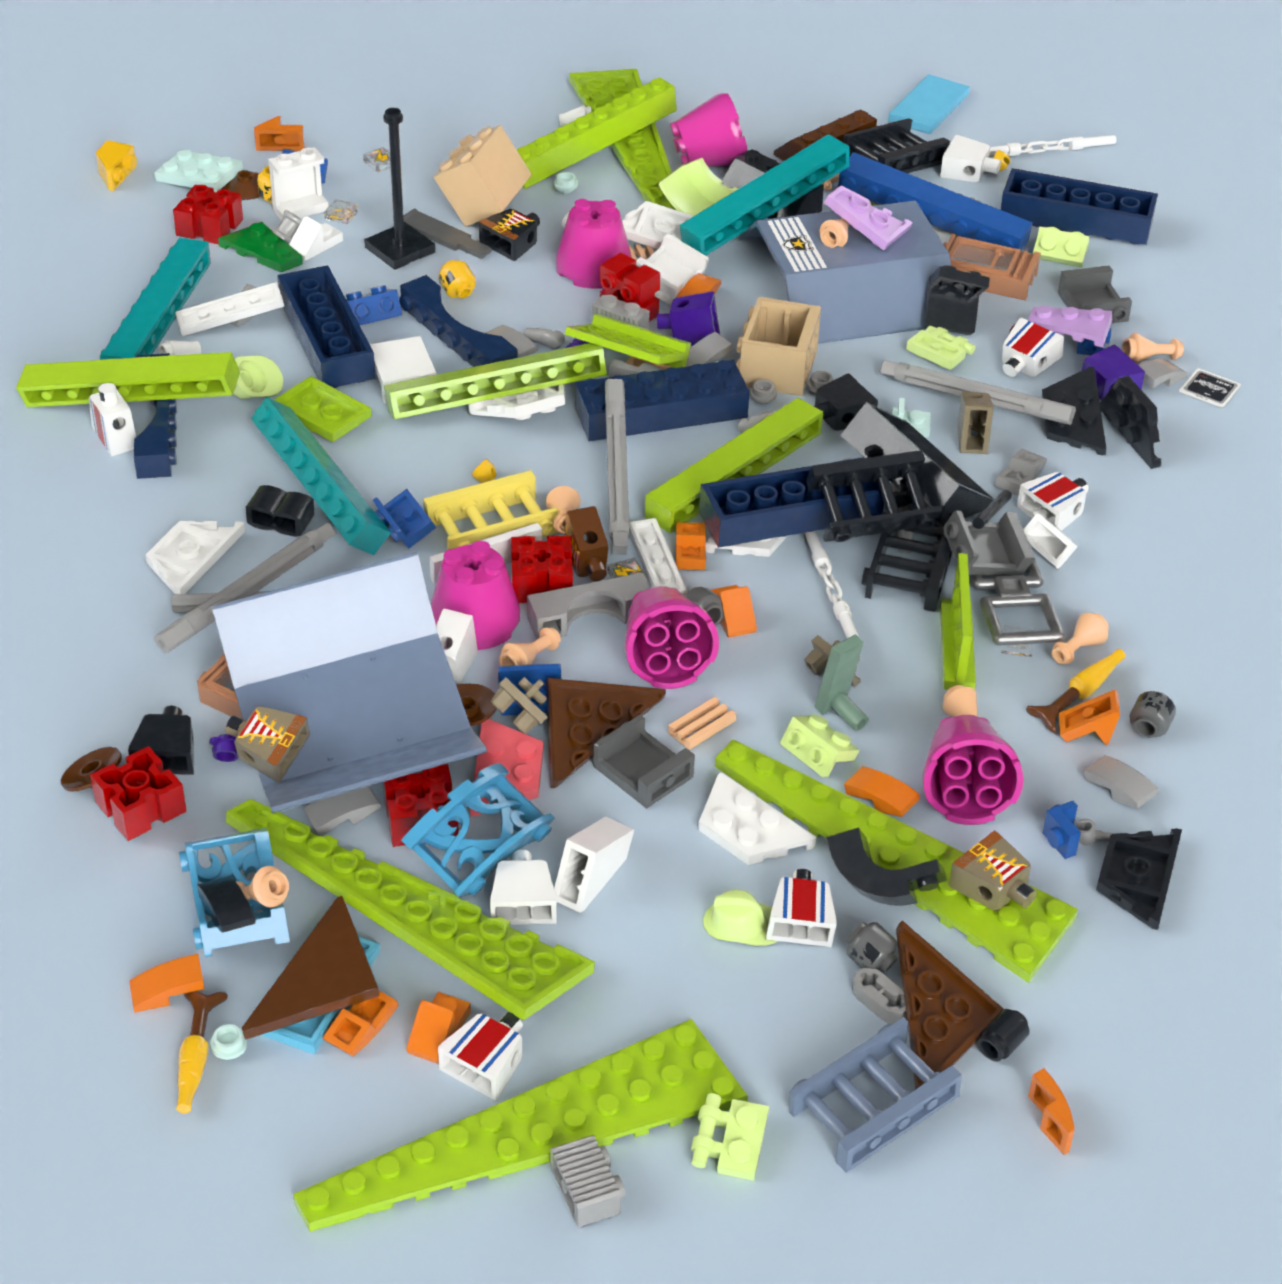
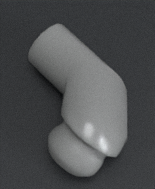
M526 328L524 331V335L531 341L539 342L552 349L561 347L565 341V336L561 331L539 328Z

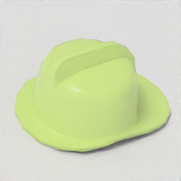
M240 356L235 358L240 370L233 393L235 396L245 400L253 397H270L277 395L282 390L283 376L279 367L272 360L264 356Z
M739 889L729 890L716 896L714 904L706 911L703 917L705 930L710 936L718 940L755 946H767L777 942L766 940L772 907L758 903L754 896L747 891Z

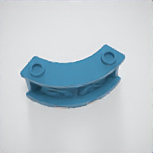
M501 763L481 770L474 782H470L467 779L447 795L450 802L444 807L442 805L438 807L437 812L432 808L401 840L410 850L413 849L454 890L458 897L469 894L472 896L476 895L487 883L485 878L497 868V864L500 861H505L515 851L534 841H542L552 830L549 825L555 817L551 813L544 815L505 777L509 771ZM481 798H487L489 804L482 802ZM469 807L474 811L484 814L500 813V837L484 840L465 839L464 837L470 823L469 815L465 808ZM449 821H457L461 825L460 832L456 837L452 835L457 827H450L448 825ZM426 843L446 851L442 862L425 846ZM454 853H461L457 862L458 871H460L462 864L470 862L474 867L473 871L461 881L446 867L447 862ZM484 853H492L488 858L484 859Z
M267 828L184 843L186 851L179 852L182 872L189 871L199 924V928L193 929L196 950L203 949L205 957L212 956L211 949L274 938L276 944L290 942L283 903L277 907L269 908L252 899L248 903L255 916L256 924L221 933L211 920L206 923L205 914L211 918L210 909L199 897L197 886L199 881L204 883L231 875L235 881H240L247 886L252 880L245 879L241 875L240 870L243 869L244 875L247 878L249 873H256L262 867L274 866ZM254 840V842L243 847L234 855H232L228 844ZM219 846L226 862L221 866L218 857L209 853L212 865L209 868H203L198 861V850ZM256 910H262L263 912H261V913H256V912H254V911H256Z

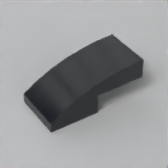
M231 875L197 884L199 897L209 907L211 921L221 933L256 924L255 916L244 893Z

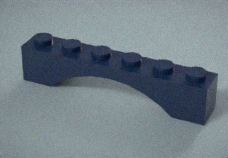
M424 275L400 285L401 296L399 302L402 309L411 314L419 323L423 324L434 336L442 340L448 348L454 350L471 366L476 367L518 358V349L502 336L476 331L455 320L442 304L441 286L429 276Z
M170 354L136 355V358L170 356ZM176 399L149 400L156 408V414L147 428L134 438L137 479L172 477V465H177L176 448H173L177 447L175 431L177 430Z

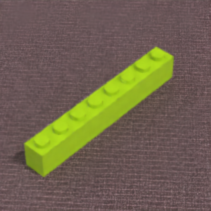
M661 77L653 79L651 82L633 89L630 93L616 98L602 107L596 108L594 111L575 119V121L563 127L557 128L543 137L537 138L524 147L518 148L517 152L532 174L522 188L527 189L677 111L675 86Z
M588 343L384 385L388 411L394 419L605 376L607 372L603 348L599 345Z
M232 352L25 364L16 389L26 407L89 404V397L92 394L99 393V386L105 383L114 384L125 402L233 396L240 370Z
M796 398L789 404L784 405L778 411L765 417L753 427L748 428L736 438L728 441L725 445L709 453L697 463L690 465L686 470L645 495V518H656L660 528L668 533L676 530V522H688L700 514L701 484L761 474L821 434L823 411L800 398Z

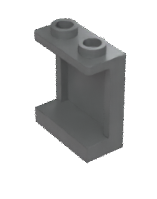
M1110 265L1061 271L1058 294L1067 307L1085 310L1100 308L1105 311H1112V323L1129 321L1132 300L1130 297L1120 298L1111 285L1113 270Z
M955 510L943 527L944 535L949 542L955 561L957 562L958 553L968 554V569L971 575H1023L1035 559L1016 512H1005L998 523L987 522L983 528L976 529L972 522L965 521L962 511Z
M641 715L623 723L620 728L607 736L601 737L594 744L593 767L646 809L694 777L695 754L687 748H684L677 754L673 753L646 732L645 718Z

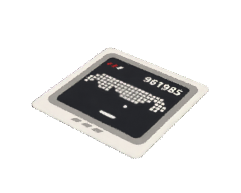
M1197 368L1179 389V392L1223 408L1240 388L1241 384Z

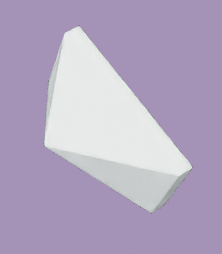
M1039 513L1023 529L1029 544L1057 569L1063 565L1078 547L1070 537Z

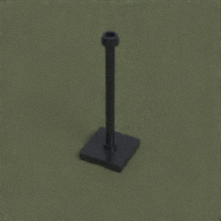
M388 108L383 115V121L388 124L394 227L364 239L367 250L396 270L436 251L435 243L404 222L399 124L403 121V114L398 108Z

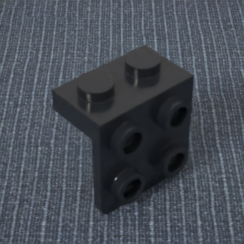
M940 266L929 277L924 318L925 325L936 328L942 327L950 332L972 335L976 328L979 295L989 288L990 277L981 276V273L976 271L963 272L953 266Z

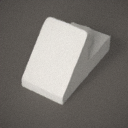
M305 216L289 245L300 253L302 259L306 261L342 242L343 232L327 223L320 224Z

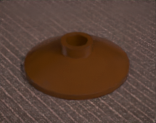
M248 170L239 171L237 176L221 189L240 193L241 200L259 198L257 182L259 173Z
M471 683L456 685L470 726L483 723L492 717L496 708L490 703L495 695L491 689L483 685Z
M104 747L82 756L69 766L62 775V787L70 792L92 788L90 774L113 763L118 767L122 760L121 752L115 747Z

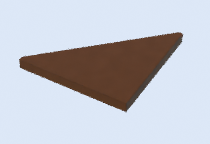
M548 678L546 682L550 788L558 787L593 758L594 744L601 737L609 735L620 728L623 723L631 721L638 715H645L663 700L666 689Z
M343 896L336 898L242 1026L245 1040L380 996L378 986Z
M902 920L896 928L910 1048L934 1072L941 1073L951 1065L954 1066L980 1039L981 1031L1004 1008ZM914 1073L915 1089H917L924 1082Z

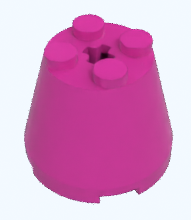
M728 93L715 95L680 119L670 123L673 136H677V138L673 139L676 152H681L682 154L680 156L682 165L703 158L708 167L729 166L737 156L748 151L746 140L742 136V130L738 121L739 116Z
M578 199L568 214L556 254V270L559 276H565L573 280V285L591 289L603 288L600 283V265L620 252L632 258L619 210L616 208V203L612 200L588 201L587 199Z
M476 541L471 545L460 546L444 552L443 562L430 603L435 624L437 625L443 609H448L473 616L478 650L493 648L508 641L520 622V605L502 556L496 550L490 548V544L486 541Z
M659 586L635 594L628 613L625 636V654L632 671L643 680L651 683L653 687L662 689L680 688L697 681L696 677L711 662L714 663L719 649L718 632L710 615L699 605L682 595L676 588Z
M958 715L941 720L939 727L934 733L922 775L924 792L928 803H931L937 811L945 815L947 820L954 823L978 825L995 820L997 814L1004 811L1011 803L1015 804L1023 789V771L1016 752L990 725L986 718L974 715Z

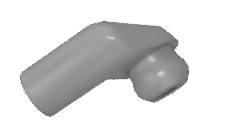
M767 411L750 419H741L737 425L738 431L741 433L745 432L748 428L753 427L774 412Z

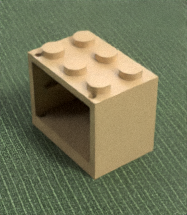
M501 125L493 128L487 126L473 137L471 134L463 137L459 141V147L449 153V159L438 166L440 169L433 177L465 227L503 212L532 175Z
M758 297L755 307H750L748 321H745L743 327V337H739L737 344V353H741V359L738 358L736 365L748 388H751L757 380H769L774 383L779 393L803 396L818 350L821 306Z

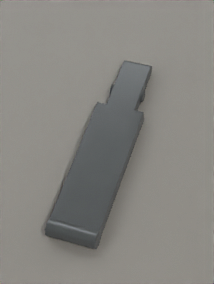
M415 208L403 215L404 222L422 235L454 251L460 249L480 259L492 252L491 247L471 239L470 234L419 212Z

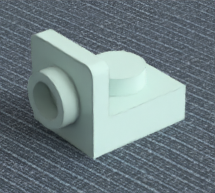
M899 397L898 407H893L892 414L906 420L924 437L929 438L931 412L904 410L905 398Z

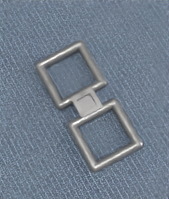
M1035 559L1027 568L1029 576L1016 575L983 578L982 575L969 574L976 590H995L997 596H984L980 599V606L995 645L1062 642L1065 639L1064 631L1050 596L1046 593L1031 594L1029 588L1041 587L1044 583ZM1041 606L1050 631L1003 633L994 608Z

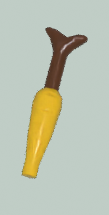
M1121 649L1115 650L1109 656L1075 675L1069 682V689L1052 704L1047 706H1027V713L1041 718L1045 727L1050 732L1055 733V722L1059 712H1062L1076 699L1082 700L1091 696L1108 678L1114 668L1125 659L1126 654Z
M199 991L183 994L191 1003L194 1015L190 1036L183 1040L179 1050L178 1101L176 1109L180 1113L185 1114L191 1111L193 1098L201 1081L208 1058L209 1044L204 1039L208 1013L227 1000L228 995L225 992L205 995Z

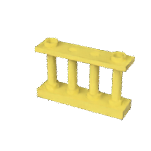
M531 470L423 499L425 513L435 526L442 524L449 535L447 536V550L472 544L476 541L491 538L538 523L542 528V537L558 533L554 528V519L558 515V509L555 507L544 511L541 510L535 501L536 477ZM523 503L530 514L515 518L508 506ZM496 510L503 522L487 525L481 514ZM469 517L476 529L461 533L454 521Z

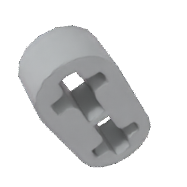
M862 968L855 973L852 991L857 1000L888 1024H894L903 1017L907 1020L904 992L898 985L875 968Z

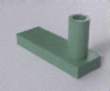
M856 634L831 648L814 707L821 715L834 709L855 731H859L868 723L869 718L848 697L864 644Z

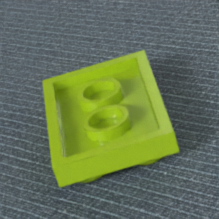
M312 376L274 399L290 407L307 429L331 442H335L372 417L369 406Z

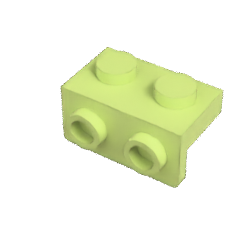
M1040 227L1033 254L1035 251L1040 252L1041 260L1082 267L1089 247V236H1085L1081 232L1070 233L1060 231L1055 227Z
M816 714L811 716H793L780 741L784 748L821 777H829L836 762L855 761L860 751L850 743L851 739L847 735L834 731L828 726L826 719Z

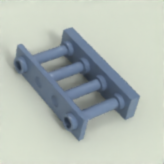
M904 1017L894 1024L883 1026L877 1035L809 1079L798 1081L790 1090L789 1113L795 1117L809 1108L839 1140L837 1143L836 1163L846 1173L960 1096L962 1074L953 1065L941 1073L934 1072L906 1044L908 1021ZM894 1052L924 1084L914 1091H906L878 1062ZM866 1070L896 1103L885 1110H878L850 1080ZM838 1089L866 1118L867 1122L857 1129H849L821 1099Z

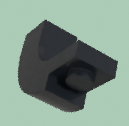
M859 827L826 837L832 859L840 873L859 893L875 902L894 906L916 904L918 902L914 890L930 891L937 888L939 883L947 881L944 868L937 859L899 870L885 869L876 865L871 857L867 837Z

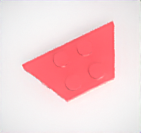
M491 719L481 723L479 738L486 746L487 752L477 755L474 781L481 770L501 763L509 771L505 777L528 800L539 797L544 742ZM481 798L482 802L489 804L487 798ZM470 808V816L481 815L480 812Z

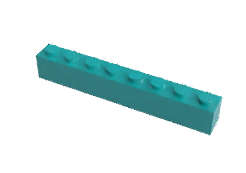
M829 134L680 224L681 241L705 256L747 231L755 221L768 218L850 167L849 146Z
M179 237L175 245L170 248L165 260L161 261L155 275L151 276L147 287L141 291L136 303L131 306V310L126 318L121 321V325L116 333L111 336L106 348L101 351L100 360L136 358V355H150L155 352L176 319L175 312L183 308L211 264L209 242Z
M266 397L256 409L251 420L348 544L375 555L391 534L390 530L290 407Z

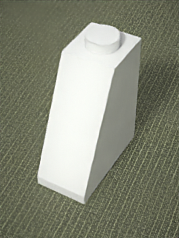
M605 816L568 838L554 887L556 902L579 913L583 912L627 859L634 829Z

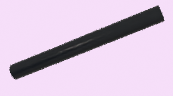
M1003 490L973 520L974 528H983L1012 498L1009 490Z

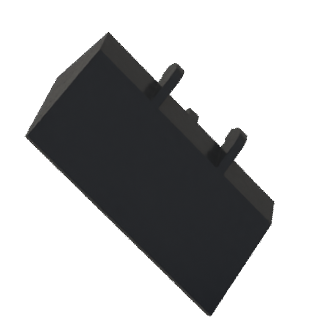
M868 402L863 405L840 435L864 458L922 450L925 462L916 476L927 508L941 506L942 513L937 520L939 523L946 524L949 513H953L955 510L962 511L964 518L982 512L994 500L992 496L910 423ZM901 477L889 479L900 490V492H893L898 508L913 503L905 479Z

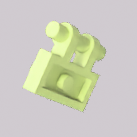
M928 326L926 331H919L907 341L906 350L951 370L965 359L966 353L972 355L976 346L969 343L968 339L962 336L955 337L949 334L948 330L942 327Z
M714 1093L707 1094L705 1105L700 1107L698 1120L701 1122L697 1136L693 1137L691 1151L694 1152L691 1164L697 1168H705L708 1157L719 1159L717 1165L718 1174L754 1181L767 1124L769 1106L732 1099L730 1112L719 1109L721 1103L719 1095ZM715 1127L726 1129L723 1143L712 1139Z

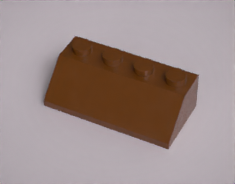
M857 110L854 113L838 118L831 123L790 140L774 150L773 155L785 161L828 134L842 142L845 134L876 127L877 119L866 111Z

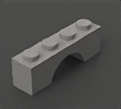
M638 573L527 595V618L536 639L539 638L540 630L545 627L556 629L560 637L567 636L571 623L587 614H607L627 624L628 613L634 595L649 589L650 586L644 574Z

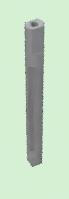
M884 360L880 370L881 374L893 377L896 381L961 397L962 392L988 393L993 406L1067 425L1072 424L1076 412L1075 406L902 362L894 363Z
M607 379L605 382L609 536L612 540V554L627 555L630 529L625 389L622 379Z
M329 522L316 530H309L154 636L155 642L163 653H169L215 621L212 610L213 606L252 596L322 548L324 542L336 534Z

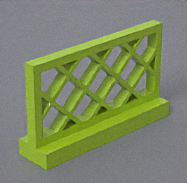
M594 314L592 324L568 326L565 331L567 336L673 368L686 367L691 347L690 342L601 314Z
M958 553L952 599L941 598L940 603L943 690H949L956 685L971 687L975 690L976 675L968 554Z

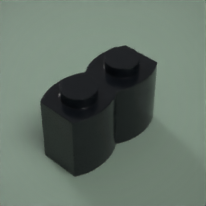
M270 485L259 486L246 506V519L249 525L262 530L274 529L281 534L293 537L301 536L315 515L314 499L300 492H285L280 488Z

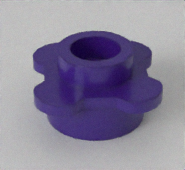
M222 734L218 737L210 738L209 744L213 745V757L223 762L237 760L239 757L234 743L236 737Z

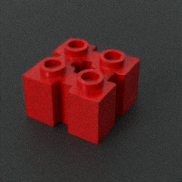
M195 184L186 194L187 198L181 200L173 209L176 236L195 239L197 236L203 237V241L218 245L219 237L230 234V229L235 230L243 221L240 193L231 192L227 189L214 192L213 188L206 185Z
M622 252L600 265V283L604 288L600 291V297L602 295H614L620 301L637 303L641 308L650 311V321L657 318L660 299L655 297V293L660 290L659 271L645 264L638 267L637 260Z
M530 536L511 537L512 585L519 603H527V595L573 586L571 536H547V541H535V537Z
M149 746L125 757L126 764L118 768L113 763L90 774L95 803L108 818L113 816L114 825L127 841L151 830V822L155 820L165 823L187 812L183 784L170 769L163 770L162 760Z
M448 763L423 770L422 773L409 774L383 782L384 802L387 818H389V829L393 847L405 846L401 841L402 838L432 808L437 812L438 807L441 805L444 807L450 802L447 795L452 791V780ZM452 820L448 822V825L452 828L457 827L452 835L456 837L459 833V825L457 821Z

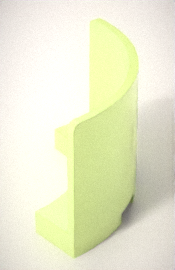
M703 158L681 165L659 182L662 192L677 211L692 216L697 215L739 189L736 187L732 189L723 185V181L711 172Z

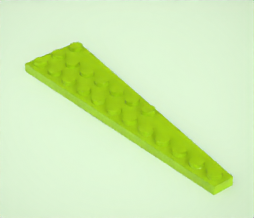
M637 69L569 73L570 84L585 107L591 106V111L630 93L635 88L643 86ZM655 122L611 144L612 150L644 200L676 210L659 186V182L670 175L672 171Z
M734 739L715 757V767L746 789L753 791L765 802L777 804L784 809L783 814L791 820L797 818L806 824L808 831L817 838L820 835L826 838L859 827L867 837L873 862L882 868L899 870L937 859L944 868L947 881L939 883L937 888L930 891L914 890L918 902L915 905L922 910H930L940 917L939 922L949 929L953 926L967 935V941L975 947L981 945L994 954V960L1028 983L1077 917V908L1029 884L1027 885L1037 892L1030 906L1023 908L1014 900H1010L999 910H992L949 886L952 863L964 854L963 852Z
M249 799L226 811L227 824L241 833L267 828L272 854L335 896H343L344 902L523 1021L594 973L595 961L559 944L553 948L539 941L540 935L530 930L525 934L510 927L511 921L500 916L490 918L481 913V907L461 900L456 895L384 861L376 864L365 858V852L356 848L349 851L338 845V839L329 835L325 837L317 836L311 833L310 826L293 820L281 812L272 813L270 807L253 799Z
M689 1019L293 1194L294 1204L309 1232L362 1217L367 1213H376L390 1209L394 1206L395 1202L413 1197L415 1201L430 1197V1192L450 1186L452 1190L466 1187V1182L485 1176L490 1180L549 1163L550 1148L594 1135L598 1146H607L613 1144L614 1140L630 1134H633L634 1137L649 1134L650 1128L668 1124L669 1127L683 1124V1119L699 1115L700 1107L705 1105L706 1097L709 1093H714L721 1097L719 1107L721 1111L730 1110L732 1099L747 1102L748 1095L694 1021Z

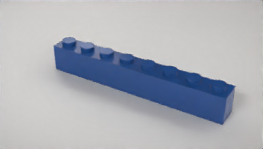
M852 153L849 157L850 167L839 174L838 187L842 185L880 205L916 201L931 225L958 236L1020 249L1021 251L1029 241L1033 222L857 153Z

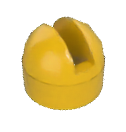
M997 150L993 157L994 159L1001 160L999 171L1006 170L1011 162L1009 155L1001 150Z
M485 459L471 475L480 483L494 480L497 473L494 465L488 459Z

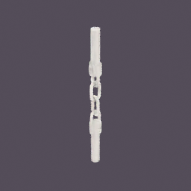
M1108 135L1087 138L1079 136L1049 142L1007 143L1005 146L991 147L989 157L994 156L997 150H1001L1009 156H1018L1020 153H1041L1046 150L1058 149L1079 150L1083 149V147L1116 144V136ZM1063 142H1068V146L1064 147ZM1057 144V146L1048 147V145ZM1032 145H1041L1042 149L1033 150Z
M816 531L805 532L814 565L820 577L827 584L826 593L830 602L834 603L832 609L836 619L840 621L846 638L855 634L859 637L852 620L850 607L846 601L842 600L843 593L839 582L834 579L831 573L832 565L827 551L822 548ZM830 589H837L838 595L832 594Z

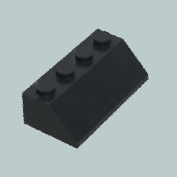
M748 150L734 159L722 179V184L732 189L734 187L741 188L780 163L756 150ZM821 184L769 216L768 219L822 212L824 185Z

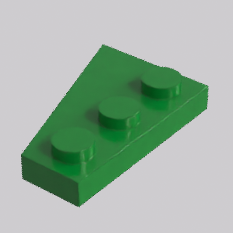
M263 222L253 223L249 227L218 238L219 247L224 249L234 248L237 254L243 257L246 255L257 258V263L278 272H284L303 264L302 255L273 233Z

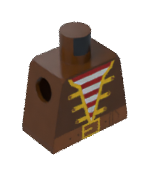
M591 506L567 511L565 536H571L572 567L576 575L580 578L589 576L592 581L604 579L607 575L609 547L596 507Z

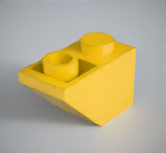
M107 140L96 151L99 175L107 188L114 191L136 168L137 158L134 153V146Z

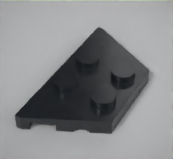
M1089 367L1042 389V398L1076 407L1071 425L1045 419L1047 439L1059 443L1065 442L1081 449L1082 445L1097 449L1098 455H1106L1107 448L1094 367Z
M1130 376L1121 377L1100 402L1101 412L1151 469L1161 467V458L1154 454V443L1160 442L1157 427V407Z
M1171 829L1170 835L1153 836L1152 830L1140 831L1135 834H1111L1096 890L1150 928L1158 930L1182 829Z

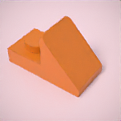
M277 116L254 127L256 151H283V149L301 151L305 148L303 125H281V116Z
M732 585L711 590L721 598L724 613L720 623L728 638L757 632L748 586L738 587V585Z
M1116 689L1059 712L1060 735L1066 743L1095 731L1105 745L1109 744L1120 717L1119 695Z
M439 991L432 1003L422 1000L419 1004L407 1044V1053L439 1064L438 1046L463 1026L471 1013V1003Z

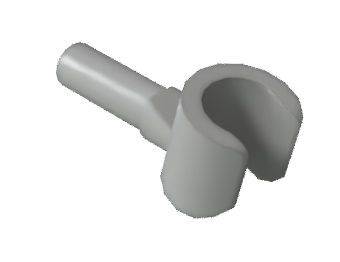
M1081 819L1077 823V828L1081 832L1079 842L1085 846L1093 844L1095 840L1109 841L1110 835L1114 834L1096 830L1095 823L1090 819Z

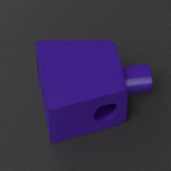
M714 291L673 299L670 313L657 314V328L672 329L674 338L690 342L691 346L714 332L720 335Z
M1115 344L1084 359L1082 370L1089 367H1094L1100 400H1103L1119 378L1130 376L1142 390L1145 371Z

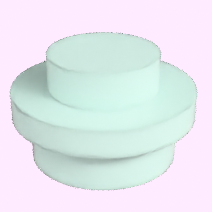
M561 172L556 175L554 180L555 189L561 193H571L577 189L578 180L573 173Z
M227 1024L215 1030L210 1040V1047L216 1057L230 1060L239 1057L245 1052L247 1040H245L243 1031L238 1026Z

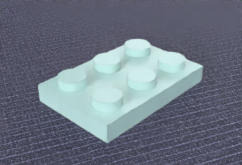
M185 149L177 152L173 158L165 162L154 174L157 182L190 188L195 184L206 185L213 188L214 192H217L244 168L242 160L213 156L209 153H196Z

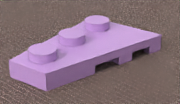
M842 185L830 193L824 201L834 213L840 215L854 229L860 231L883 251L905 234L913 224V222L907 219L902 222L892 217V211L886 208L879 210L871 206L869 199Z
M1049 306L1033 307L1028 321L1059 335H1072L1074 341L1082 342L1085 338L1093 340L1095 346L1103 347L1112 323V311H1105L1100 308L1085 310L1075 307L1051 308Z

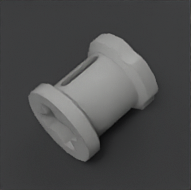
M285 210L283 220L278 228H274L272 232L290 243L303 219Z

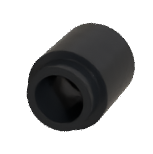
M1001 1010L980 1033V1039L977 1044L982 1054L995 1062L1008 1058L1030 1033L1027 1019L1019 1011Z

